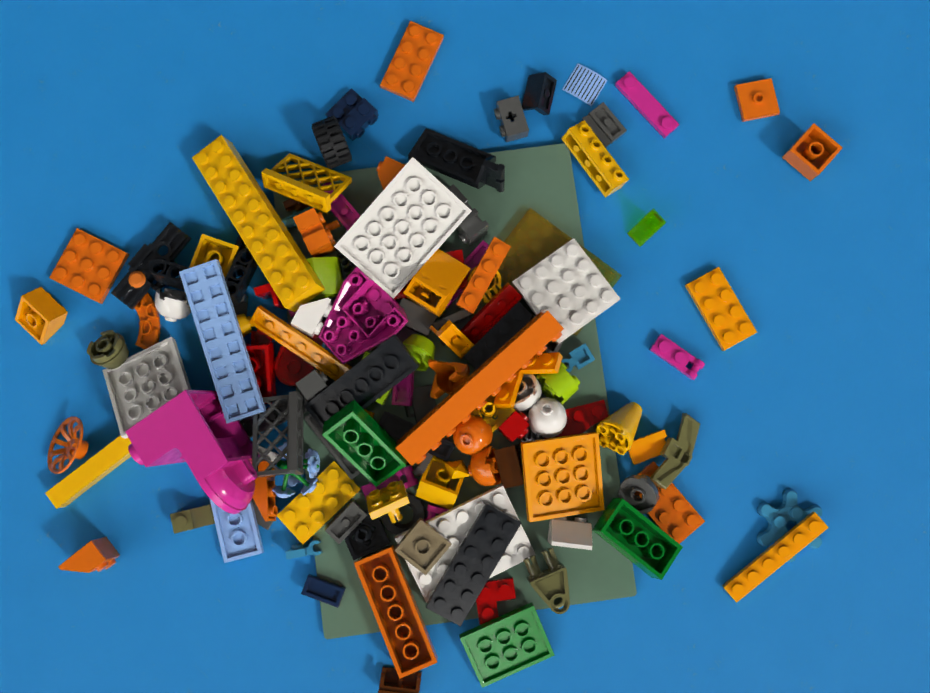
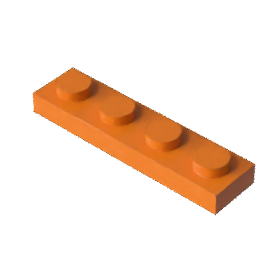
M493 237L458 299L457 306L474 314L511 248L510 245Z

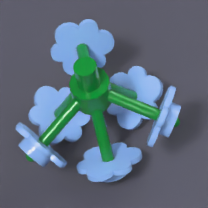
M284 442L283 445L278 446V449L283 451V449L287 446V442ZM309 448L308 452L305 453L303 464H307L303 465V474H284L282 486L272 488L276 496L288 498L295 494L294 490L286 487L287 482L292 487L297 482H302L304 486L300 492L303 496L311 493L316 488L318 478L314 476L317 475L320 469V457L316 450ZM280 460L276 466L281 469H287V460ZM304 469H307L311 479L308 481L302 477L305 473Z

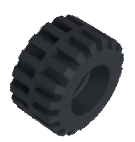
M331 116L312 124V131L328 168L332 169L352 161L350 150L336 117Z

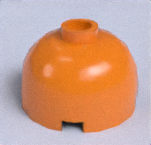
M472 415L464 424L460 422L456 426L457 430L453 433L452 438L454 445L459 451L472 456L491 444L493 437L492 428L489 423L487 424L483 420L484 418Z
M488 446L472 455L470 459L468 473L471 477L473 476L479 485L496 486L502 483L494 454L496 449L492 448V446Z

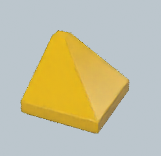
M463 460L445 462L444 465L451 479L470 476Z

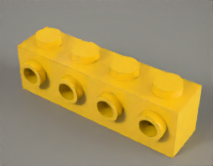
M585 120L569 128L561 138L605 198L619 190L629 180L625 172L620 168Z

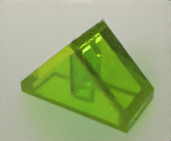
M653 208L627 234L641 247L664 226L666 221Z

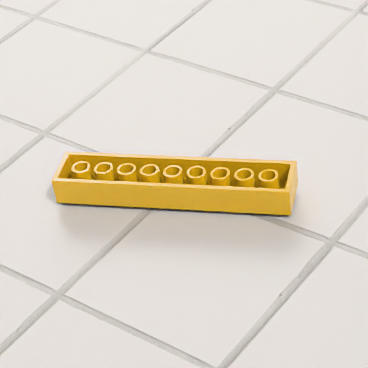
M220 135L194 155L192 159L284 308L296 312L300 305L308 303L323 292L325 287L233 143L223 135Z

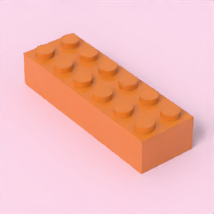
M391 545L354 562L355 568L399 679L437 663L438 656L398 556L394 551V546Z

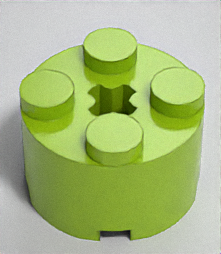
M561 362L558 373L537 374L535 376L541 385L542 393L546 397L558 400L562 405L578 390V385L580 384L576 376L570 375L566 371L567 367L563 362Z

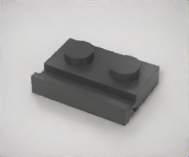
M604 102L582 118V121H586L605 148L627 131Z

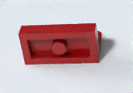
M270 283L253 288L256 296L263 299L272 297L276 307L286 309Z

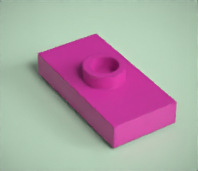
M414 371L393 387L392 405L412 406Z

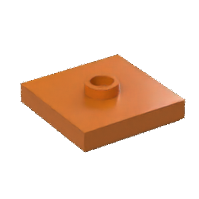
M772 78L735 85L734 90L742 122L780 114Z

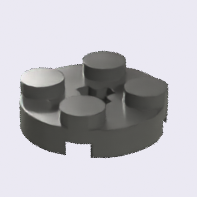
M645 474L630 475L620 485L619 498H623L641 514L650 512L659 500L657 487L650 477ZM636 491L641 492L642 498H640L639 495H635L634 493Z

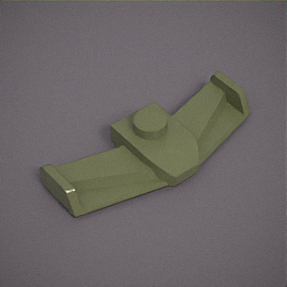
M682 413V421L677 439L668 437L660 452L666 460L650 477L657 487L665 490L682 470L689 465L693 457L692 454L700 423L687 413Z

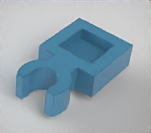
M585 343L568 353L570 359H562L561 362L568 364L569 367L566 371L569 373L572 371L573 366H576L577 370L593 362L595 358Z

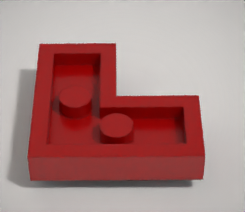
M513 577L487 581L476 599L479 624L499 617L496 601L516 598Z

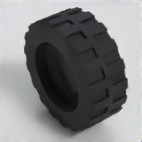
M407 493L410 502L407 505L413 510V518L409 523L400 524L397 521L396 523H391L388 514L381 516L385 528L393 535H398L411 529L419 518L425 519L424 505L412 493Z

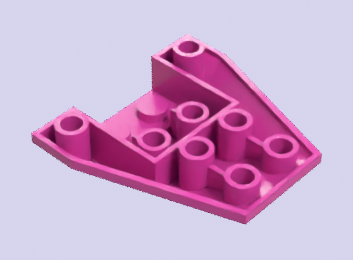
M356 267L344 280L318 337L341 363L345 364L397 334L409 320L399 303Z

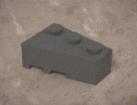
M453 184L447 189L472 210L456 228L459 232V239L463 244L467 243L470 247L488 233L489 224L486 220L482 222L477 215L479 214L475 208H471L468 200Z

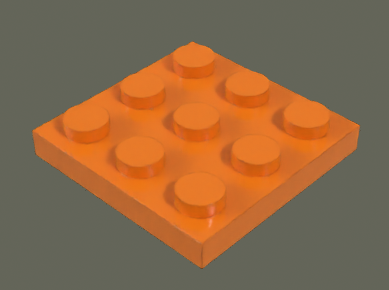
M77 228L49 278L103 304L130 254Z

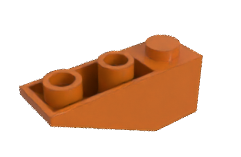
M261 461L258 465V472L265 471L270 464L267 461ZM276 475L257 477L255 479L253 500L265 521H276L278 514L275 500L276 494L272 491V488L276 486Z

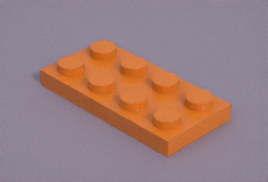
M410 21L382 79L380 88L414 102L442 44L444 35Z
M652 461L637 475L645 474L651 477L659 467ZM671 483L666 490L657 487L659 500L647 515L661 530L680 544L701 526L705 520L675 485ZM636 491L634 493L635 495H639L640 498H642L641 492Z

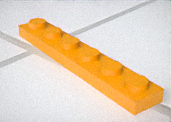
M261 305L257 307L249 321L257 329L322 371L334 381L352 368L347 363L342 364L334 354Z
M811 512L723 584V588L737 603L829 527L816 512Z

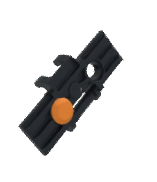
M170 222L152 244H144L128 263L130 266L129 272L111 294L133 310L151 288L155 291L160 289V292H162L161 289L165 285L158 282L156 284L153 283L154 277L149 271L150 262L154 259H163L176 263L174 261L175 258L192 238ZM162 246H167L168 253L161 256L159 249Z

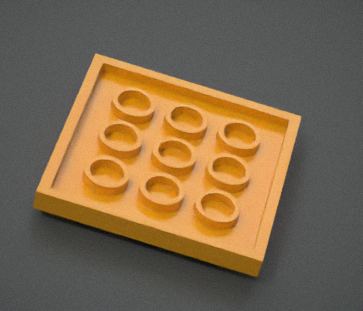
M597 432L520 442L527 521L535 522L604 510L599 434Z

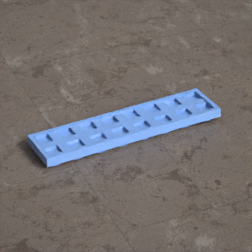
M214 259L179 271L226 424L265 412L266 408L219 260Z

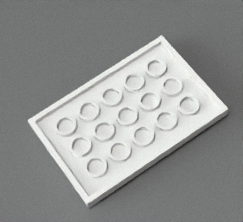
M412 157L334 247L394 299L472 210Z
M502 484L425 521L452 543L426 576L406 561L426 603L486 502L519 520ZM522 525L518 528L489 578L523 562V559L527 557L529 559V556L536 555ZM409 530L394 536L397 544Z

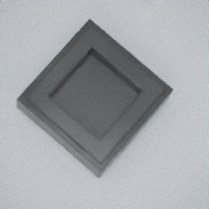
M428 452L426 454L427 457L420 464H417L413 471V474L418 477L425 472L433 457Z

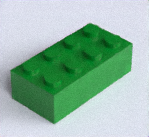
M355 400L324 422L322 435L375 487L406 466V459L395 448L397 442Z
M613 498L592 529V531L632 563L655 579H663L683 546L623 498Z

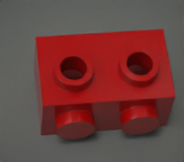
M514 411L497 429L510 442H513L516 438L522 439L529 432L527 429L530 425L527 422L529 419L523 412Z

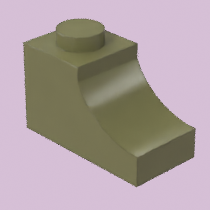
M211 504L170 514L174 534L215 524Z

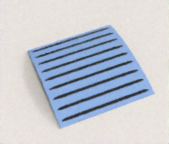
M577 64L562 90L581 99L592 107L607 80L591 69Z

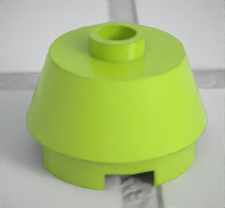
M412 334L402 343L420 364L416 370L426 371L429 367L428 360H434L436 347L428 338Z

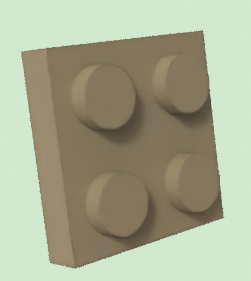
M419 518L397 544L394 551L426 576L452 543L422 518Z

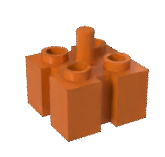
M315 208L293 217L307 249L313 257H323L336 251L333 246L336 244V241L330 231L340 227L338 220L327 224L322 213H317Z

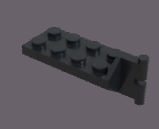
M425 128L408 154V160L413 157L422 166L474 188L480 189L486 184L496 188L498 192L505 190V166L503 164H495L496 156Z

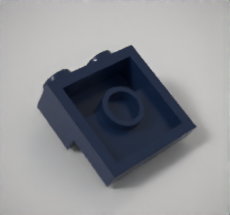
M352 88L326 113L327 118L331 116L337 118L342 132L352 141L360 138L364 134L365 129L369 125H373L379 116L378 110L365 98L360 97Z

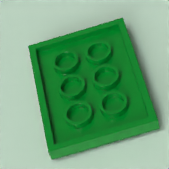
M532 602L459 634L482 688L555 656Z

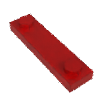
M507 282L460 331L475 345L522 298V295Z

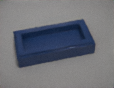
M309 574L301 594L338 608L346 587Z

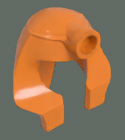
M428 360L429 367L436 372L430 397L438 399L445 392L450 394L470 376L469 366L458 362Z

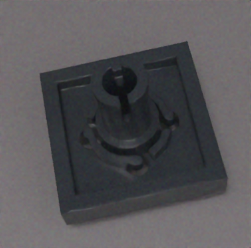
M368 510L365 511L367 516L361 521L362 523H359V526L344 539L353 560L390 544L380 518L372 520Z

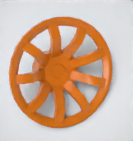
M71 416L64 420L51 440L47 464L49 470L54 474L64 472L75 458L83 459L88 451V442L82 440L83 424L78 417ZM80 429V435L78 438L76 432ZM60 432L67 442L58 439ZM55 443L64 446V448L53 450ZM55 455H59V456H58L57 458H55V459L53 460V462H52V457L55 456ZM69 459L70 461L64 466V461Z

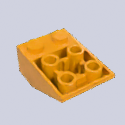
M437 249L414 275L403 294L440 318L471 268Z

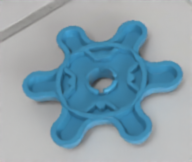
M792 489L785 490L782 495L783 503L779 507H773L766 502L758 505L757 511L767 519L768 528L758 534L757 542L761 546H768L776 542L788 532L786 528L788 521L792 520L796 526L813 511L821 517L822 509L818 505H811L806 509L800 508L797 504L796 491ZM821 537L815 538L808 546L813 549L819 548L822 544ZM796 554L795 556H793V557H792L790 560H788L787 562H793V561H795V559H796V557H797V554Z

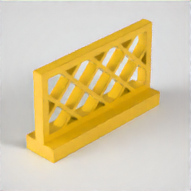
M291 153L271 170L265 168L261 172L264 188L325 213L331 210V203L352 183V177ZM290 161H293V162L297 163V164L287 165ZM305 168H311V169H313V170L303 171V172H302V169H305ZM298 169H299V171H300V172H296V173H289V172H288V171L298 170ZM326 174L328 176L318 178L317 175ZM315 176L314 179L304 180V177ZM295 178H301L302 180H301V181H297V180H294V179H295ZM339 180L343 181V183H339V184H334V183H333V181H339ZM320 183H331V185L320 186ZM317 184L318 187H312L309 185Z

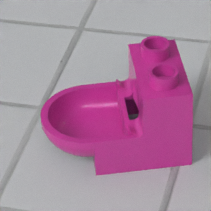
M184 390L125 431L131 441V444L128 446L129 453L138 464L152 467L186 462L203 491L222 510L230 514H238L245 510L252 500L255 491V479L257 478V473L252 466L253 443L239 420L226 424L216 391Z

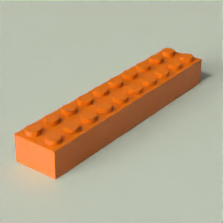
M542 310L397 441L396 450L411 466L415 463L420 464L427 457L426 454L430 449L434 451L441 445L442 438L445 436L450 437L457 430L456 426L460 422L464 424L471 418L473 410H480L487 403L486 399L490 395L494 397L498 394L504 382H511L517 376L516 372L520 368L525 369L532 363L531 358L534 355H541L547 349L545 345L550 341L555 342L559 339L564 328L548 310Z

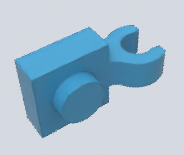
M314 540L306 547H303V544L292 545L290 550L285 551L286 559L307 555H320L323 553L322 550L316 551L314 545L321 543V540Z

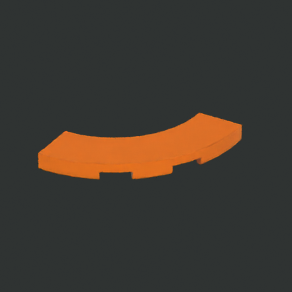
M148 292L134 308L140 320L139 335L135 345L143 349H147L159 342L161 330L159 312L156 310L154 300Z

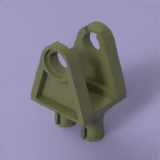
M550 547L548 548L550 557L546 549L541 552L548 569L540 570L535 555L529 556L532 565L528 557L523 559V562L530 576L527 579L533 589L553 612L563 614L570 606L567 570L562 563H559L554 548ZM557 597H562L559 604H553Z

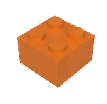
M813 123L782 158L811 181L825 169L843 147Z

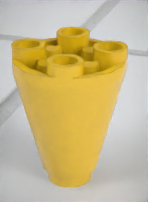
M630 402L602 420L596 427V432L599 434V445L624 455L632 446L642 415L641 406L635 402Z

